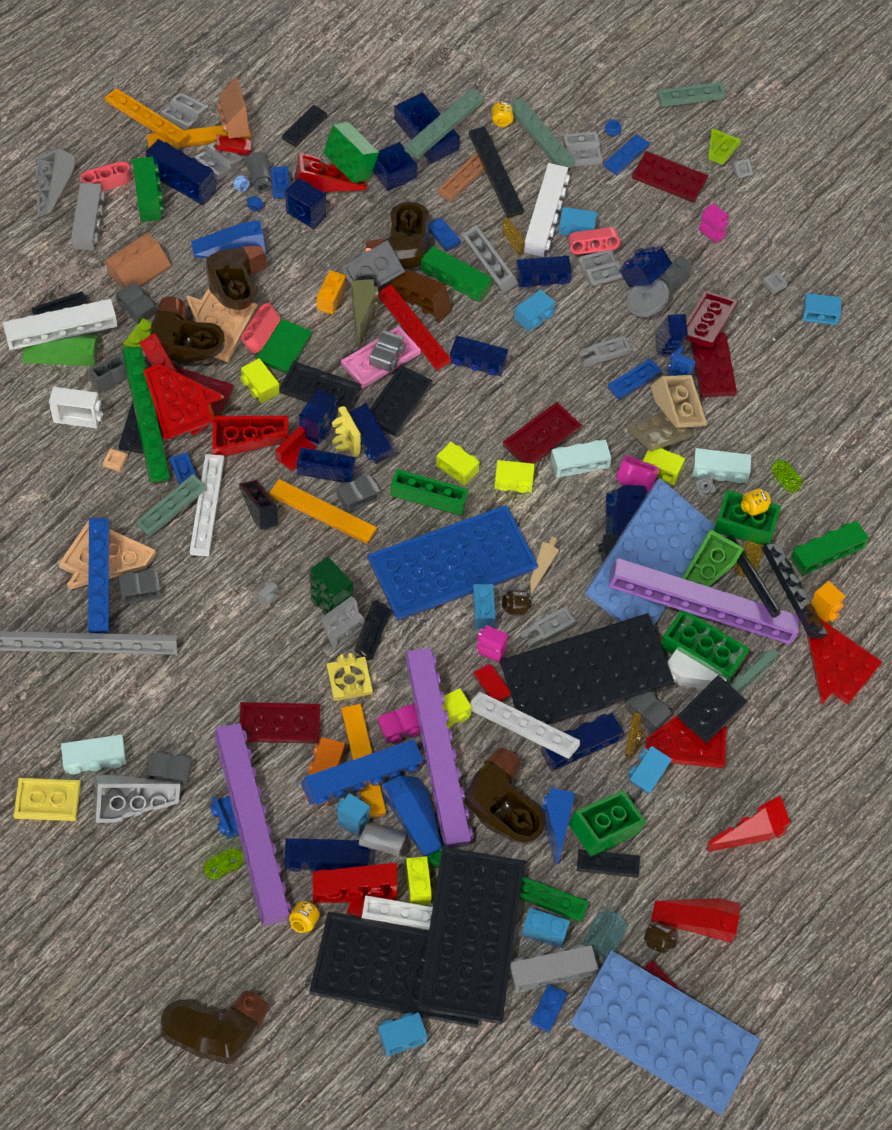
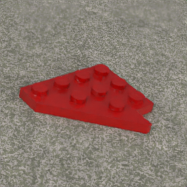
M157 364L144 370L165 440L173 439L216 422L211 403L224 399L223 395L163 364Z
M819 617L828 634L823 639L809 638L807 633L806 635L820 703L823 705L833 694L849 705L881 666L882 661Z
M676 715L646 738L645 748L648 750L653 746L671 758L670 763L724 769L726 725L706 745Z

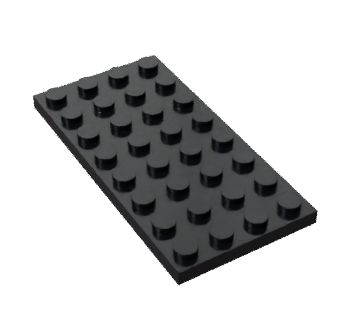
M649 613L500 660L515 709L545 724L560 721L674 684L673 676Z
M442 846L417 1010L502 1024L524 860Z
M328 912L310 986V995L404 1014L410 1012L413 1014L419 1013L420 1017L478 1028L479 1023L478 1020L417 1010L428 931Z

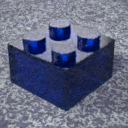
M401 142L379 150L372 170L387 191L417 178V164L410 154L404 151L405 148Z
M297 178L285 190L287 214L313 230L326 218V194L323 191L314 188L300 178Z
M652 246L647 249L640 248L636 250L634 256L623 263L619 272L628 287L651 285L673 263L662 246Z
M319 388L299 414V426L306 430V438L318 445L328 437L332 422L338 418L339 408L338 398Z

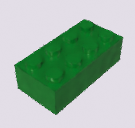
M683 610L680 611L667 629L660 644L663 650L672 655L676 649L725 678L728 684L746 660L750 650L747 646L692 613Z

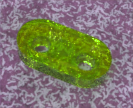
M776 461L772 467L773 476L787 492H798L802 486L801 477L787 461Z
M231 848L208 859L203 866L205 877L215 881L238 870L243 864L242 853L237 849ZM231 859L236 860V862L233 864H231L229 861ZM214 868L218 870L216 873L210 872Z

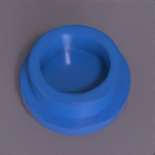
M610 120L605 125V132L607 134L616 136L621 133L622 126L619 121Z
M253 196L247 199V207L253 211L258 212L264 206L259 197Z

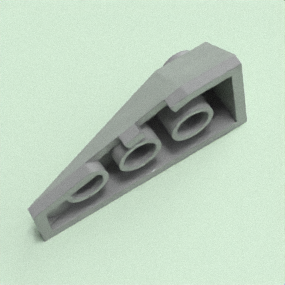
M59 148L39 156L35 172L36 178L39 179V184L36 185V190L39 191L37 215L40 217L51 213L75 167V156Z
M95 775V823H116L133 815L135 817L142 815L141 813L146 811L158 810L178 804L180 782L119 775Z

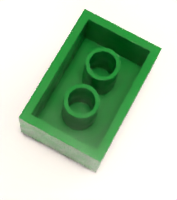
M349 122L332 125L323 153L353 183L369 180L379 151Z
M153 157L132 159L140 222L161 220V213L164 212L163 202H159L163 201L159 175H155L159 174L158 164H154Z
M726 490L714 531L727 536L733 535L736 539L759 546H764L765 543L770 544L781 506L771 503L767 511L751 516L744 512L741 507L743 494Z
M621 790L575 811L568 825L589 855L594 856L639 835L646 821L624 790Z

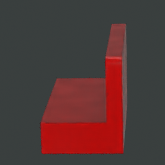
M299 426L275 449L276 460L289 470L294 471L316 450V445L306 438V430Z

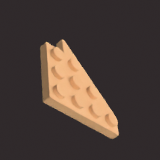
M209 287L201 300L187 295L186 300L196 322L214 323L221 327L224 332L225 346L222 352L214 358L228 362L240 342L243 332L254 317L258 304L252 303L243 310L227 308L217 300L209 290Z
M89 520L59 563L61 569L74 574L67 584L68 589L88 585ZM110 530V579L123 575L126 572L133 573L147 569L156 555V550Z

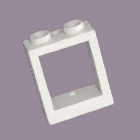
M53 386L49 404L54 423L98 428L99 422L103 420L101 400L98 398V393Z

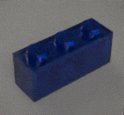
M569 256L518 259L516 261L515 271L518 287L571 283L572 269Z
M456 335L450 351V363L501 377L507 362L509 349Z
M367 403L348 412L360 432V445L364 444L367 448L364 452L369 461L373 459L375 464H378L395 454Z
M300 447L297 459V475L341 483L353 482L356 457Z

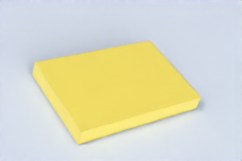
M19 778L14 819L76 821L81 781Z

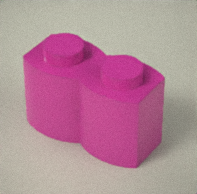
M712 203L702 214L699 231L713 243L722 241L726 236V228L729 225V215Z
M625 455L616 480L624 486H634L638 491L647 493L654 485L660 468Z
M487 625L485 629L481 628L477 636L478 643L476 648L478 649V654L500 663L507 649L509 634Z
M415 704L407 705L397 711L383 714L377 718V724L386 744H397L404 737H416L421 734Z

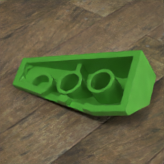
M82 334L24 347L22 363L96 365L99 335Z
M710 529L682 579L710 587L735 565L744 548Z

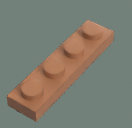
M477 152L438 189L440 196L452 202L485 170Z

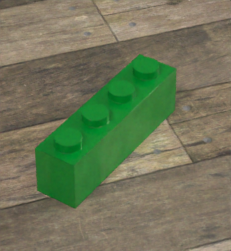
M434 246L421 259V271L424 274L445 283L454 290L467 295L470 299L481 302L492 287V277Z
M396 469L391 482L390 496L462 516L468 501L469 489Z
M858 521L848 522L837 530L828 531L820 538L815 537L805 545H797L793 549L790 560L803 577L865 548L869 537Z

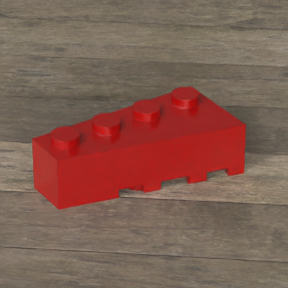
M215 416L216 422H213L212 432L213 455L226 457L282 444L289 437L288 416Z
M397 862L312 872L313 904L351 903L353 898L362 896L396 901Z

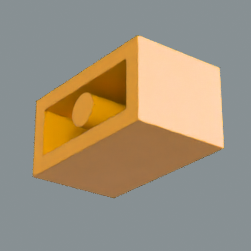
M329 270L317 295V310L334 315L346 290V275Z
M828 581L815 592L811 604L815 608L818 617L827 623L829 621L834 622L840 616L839 611L844 606L843 601L846 596Z

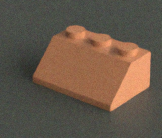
M234 78L220 93L219 102L217 103L223 131L227 132L229 139L249 136L246 105L238 79Z
M149 233L144 234L105 260L107 273L122 288L127 287L131 283L142 287L171 267L161 246Z

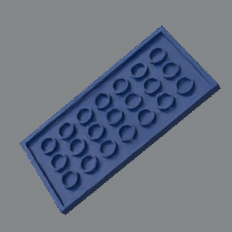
M507 505L367 555L369 564L397 621L472 594L473 584H493L494 586L538 568V564Z

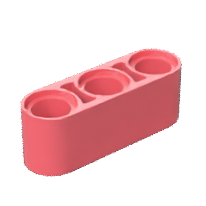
M123 161L88 170L81 174L82 183L101 184L102 191L126 185L131 181L130 166Z
M609 227L571 233L568 237V243L573 254H586L614 250L619 247L620 239L617 230Z
M266 303L258 309L241 336L242 342L253 354L259 352L264 347L280 322L281 317L271 303Z

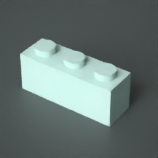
M595 440L590 443H578L569 447L552 449L550 460L555 476L559 478L610 468L612 458L606 440Z
M696 448L693 457L692 477L702 479L712 476L717 481L747 483L750 476L751 455Z
M122 735L61 743L65 774L75 775L82 771L90 770L95 772L102 768L110 767L115 769L120 768L122 765H127Z

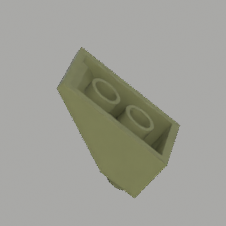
M373 279L352 281V309L357 346L361 345L375 316V308H378V287L374 286Z

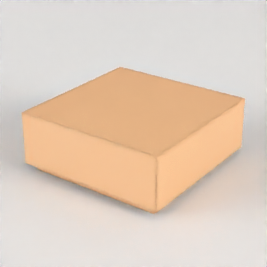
M110 448L103 461V467L121 472L128 454Z

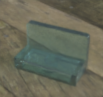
M599 911L582 944L585 946L592 945L593 950L606 960L611 950L615 952L628 924L617 913Z

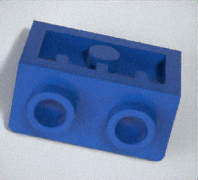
M680 346L677 351H673L670 357L671 362L667 367L668 376L692 375L696 362L682 355L683 346Z
M229 795L218 800L216 796L212 797L210 810L213 817L217 816L219 819L217 826L220 834H225L227 840L239 836Z

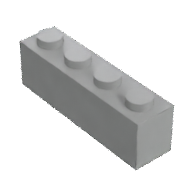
M80 183L71 236L73 249L95 250V243L99 242L97 230L101 229V219L99 217L103 215L102 202H105V191H102L101 184Z
M477 225L462 234L468 246L503 294L518 284L512 272Z
M582 944L567 951L565 949L555 950L553 954L545 955L544 953H539L529 959H524L523 957L516 958L510 963L509 975L515 994L547 987L548 984L552 986L594 977L597 975L598 967L592 945L585 946Z

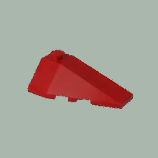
M299 152L294 177L295 189L303 192L357 191L367 189L366 181L353 183L341 170L336 168L335 164L330 163V165L320 162L321 158Z
M779 795L757 808L758 812L753 817L745 816L742 818V821L736 825L735 829L729 827L710 840L706 850L712 852L784 836L787 833L790 821L781 796Z
M722 898L659 900L654 903L650 921L732 943L739 922L740 903Z

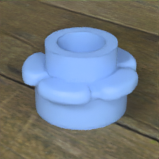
M240 175L234 179L233 185L236 190L243 192L249 187L250 182L247 176Z

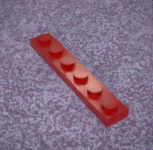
M391 284L378 293V298L412 341L421 349L422 354L436 371H439L451 362L450 357Z
M153 333L139 342L152 366L163 364L178 372L157 334ZM209 424L190 432L195 436L208 428Z

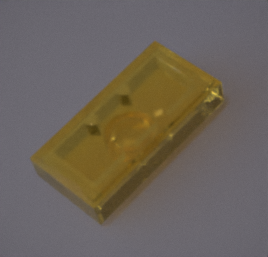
M509 218L504 219L502 232L516 254L520 256L524 254L525 248L522 235L519 230H516Z
M747 540L743 552L755 571H757L763 553V545ZM738 564L735 574L747 578Z
M634 713L632 716L625 750L626 757L632 758L636 742L640 743L642 731L638 730L641 714Z

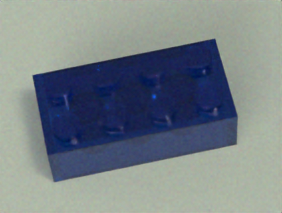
M423 92L394 106V120L411 140L441 115ZM452 129L423 155L432 164L459 151L460 136Z
M157 139L145 151L146 157H153L154 164H158L159 174L155 175H159L162 183L202 206L216 193L214 170L211 167L205 166L197 159L191 158L183 151L177 150L169 143Z

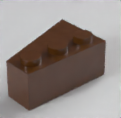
M406 268L404 273L392 280L393 287L403 300L412 306L416 304L421 307L425 315L430 313L436 318L435 321L437 323H440L453 311L444 283Z

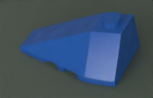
M260 220L243 222L191 241L194 257L207 259L210 255L221 250L260 245L265 252Z
M399 775L382 784L383 798L422 856H429L442 849L429 792L419 777Z

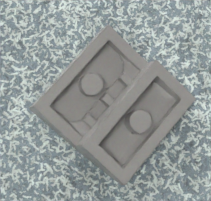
M180 92L171 99L170 105L160 112V116L179 128L188 130L192 129L208 110V106Z
M596 131L563 135L564 148L575 159V166L573 167L602 164L603 158L599 149L600 142Z
M216 142L207 145L206 151L194 156L193 159L197 166L216 181L225 177L243 161V158L237 153L216 150Z
M612 250L600 251L578 258L580 268L591 287L624 278L619 261L615 260Z
M352 596L321 618L326 635L335 650L359 634L365 622L364 617L358 611L357 601Z
M368 822L360 837L359 845L399 856L408 833Z

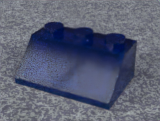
M625 485L606 493L605 534L621 535L646 497V486Z

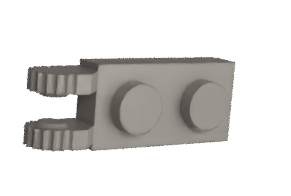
M621 336L582 349L579 352V356L581 358L588 357L583 362L584 366L588 367L595 365L597 362L601 363L631 354L632 349L626 337Z
M563 607L535 622L533 626L524 630L521 636L523 639H526L536 632L538 636L532 638L527 644L529 648H533L542 641L544 642L576 625V620L568 609Z

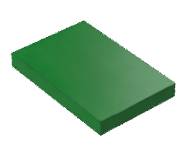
M280 319L266 344L256 356V360L260 358L265 366L287 374L293 361H297L311 338L312 331Z

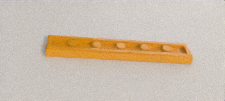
M116 88L105 96L107 103L178 148L190 139L189 133Z
M248 124L249 136L236 137V138L251 139L250 130H249V124ZM222 125L184 130L190 134V139L179 148L211 144L216 142L217 135L228 136V134L223 131ZM156 133L146 134L149 151L178 148Z
M278 479L269 492L270 497L367 545L377 531V527L281 479Z
M361 704L341 707L352 760L372 754ZM380 784L365 786V789L360 791L362 801L370 806V818L386 815Z

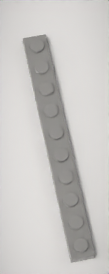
M0 631V651L177 655L178 652L177 635Z

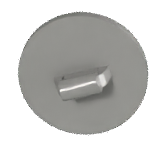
M645 279L637 283L630 290L626 301L627 307L635 316H652L666 305L669 299V289L660 279Z

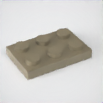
M664 412L629 423L627 428L650 452L691 438L693 433L688 427L676 428Z

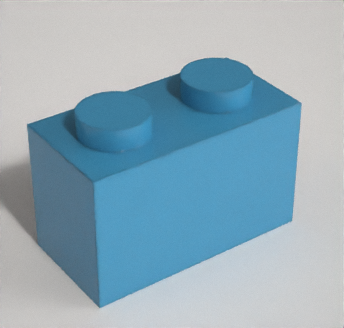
M563 207L558 234L569 236L574 232L594 230L597 212Z
M540 289L515 308L514 319L529 332L533 328L539 327L545 319H549L554 315L556 302Z
M806 293L803 301L802 321L837 325L841 315V297Z
M473 584L472 598L475 630L485 629L486 625L494 628L493 584Z
M653 746L648 750L645 748L639 756L641 762L638 766L633 765L628 773V776H630L628 782L646 794L651 793L672 760Z
M349 793L346 798H342L337 804L338 825L359 837L366 824L370 822V806Z
M529 908L522 936L562 948L570 920Z
M410 1012L401 1016V1019L395 1021L389 1019L382 1022L381 1026H378V1035L386 1057L427 1043V1034L419 1013L413 1014Z

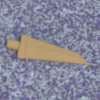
M551 537L548 543L542 542L536 560L538 568L533 570L529 581L531 594L559 552L555 547L557 543V538Z

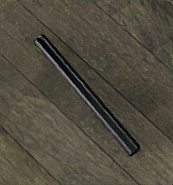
M733 535L725 537L739 545ZM742 551L737 559V563L771 617L779 616L781 611Z

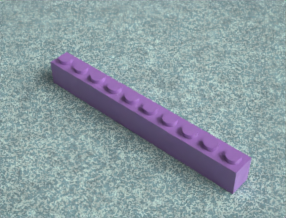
M619 558L616 559L610 570L608 585L610 588L787 644H791L798 634L799 618L795 614L780 610L781 614L773 618L764 604Z
M431 648L407 651L405 660L443 846L448 848L468 846L471 839H473V832L471 826L468 827L466 819H469V813L462 801L465 799L463 787L459 786L458 780L461 779L460 770L455 767L456 751L451 748L452 732L450 729H447L448 713L447 710H443L444 694L443 691H439L440 675L435 672L434 666L437 665L436 656L432 654Z
M241 724L217 727L214 737L261 925L266 926L286 922L291 913V906L284 896L286 894L285 883L280 880V864L276 862L274 857L276 855V848L274 843L270 841V825L266 824L264 818L266 817V809L260 802L261 790L259 786H256V770L254 767H251L250 761L252 756L250 749L246 747V732L242 730Z

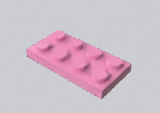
M400 326L389 332L404 337L406 348L403 354H399L397 366L392 368L390 372L421 354V349ZM378 339L341 360L342 367L357 383L361 384L362 389L390 373L369 364L370 354Z

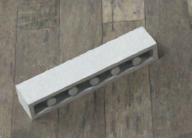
M548 163L526 235L524 253L544 257L545 251H549L551 244L549 237L553 238L555 230L553 224H557L559 216L556 213L561 211L563 202L561 198H564L566 193L564 186L568 185L570 175L567 174L568 167Z
M108 299L39 315H31L25 318L12 319L3 322L9 350L114 328L117 327V321L112 301Z

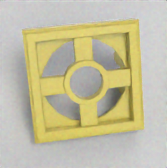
M342 406L338 408V418L332 422V427H338L335 429L336 434L341 435L336 436L332 440V444H339L335 447L336 451L343 452L350 449L355 457L360 455V432L346 407Z
M349 653L348 658H344L342 654L337 658V662L326 663L334 701L373 694L365 657L355 658L354 654ZM350 666L359 668L363 674L355 675L351 672ZM344 668L345 674L342 678L335 679L337 671ZM346 676H353L355 682L353 684H346L344 678ZM364 681L362 686L359 685L357 682ZM343 684L345 686L344 690H341L337 685Z

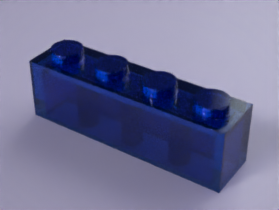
M686 314L667 315L655 333L657 355L662 354L663 357L671 356L673 351H677L688 336Z
M613 712L608 715L602 714L590 723L584 722L572 731L571 729L564 731V733L580 740V746L569 759L544 746H541L540 752L552 772L622 741L624 731Z
M286 838L285 869H289L292 872H299L301 870L317 872L318 870L368 866V847L360 846L359 840Z

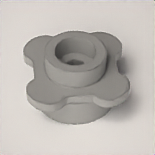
M712 476L696 481L699 495L705 497L708 493H715L717 490L713 484Z

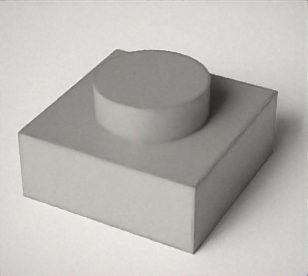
M778 271L764 277L762 281L772 294L786 288L788 284Z
M270 582L258 593L259 603L263 607L277 599V585L274 582Z

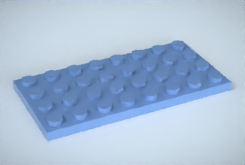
M656 480L586 588L584 594L618 622L649 613L654 627L667 605L608 587L610 570L614 562L619 558L682 578L710 529L714 530L715 525L663 480Z
M612 950L570 1023L571 1026L719 1115H722L761 1040Z

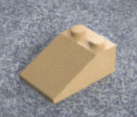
M692 375L662 376L651 385L656 404L676 428L707 425Z

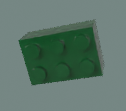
M326 557L310 569V600L316 607L319 606L322 609L324 616L351 596L353 597V582L329 557Z

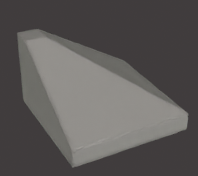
M749 158L730 164L737 179L754 175Z

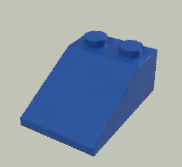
M551 787L550 793H545L542 811L545 814V830L555 864H559L575 793Z

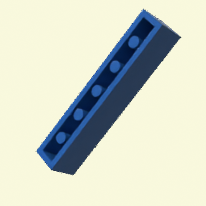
M89 518L88 632L109 634V518Z
M413 739L305 776L301 786L309 805L316 803L317 805H322L328 802L330 798L335 797L339 799L346 796L347 792L354 791L356 793L365 789L367 785H379L384 779L390 778L392 780L399 775L401 776V773H413L419 769L424 760Z

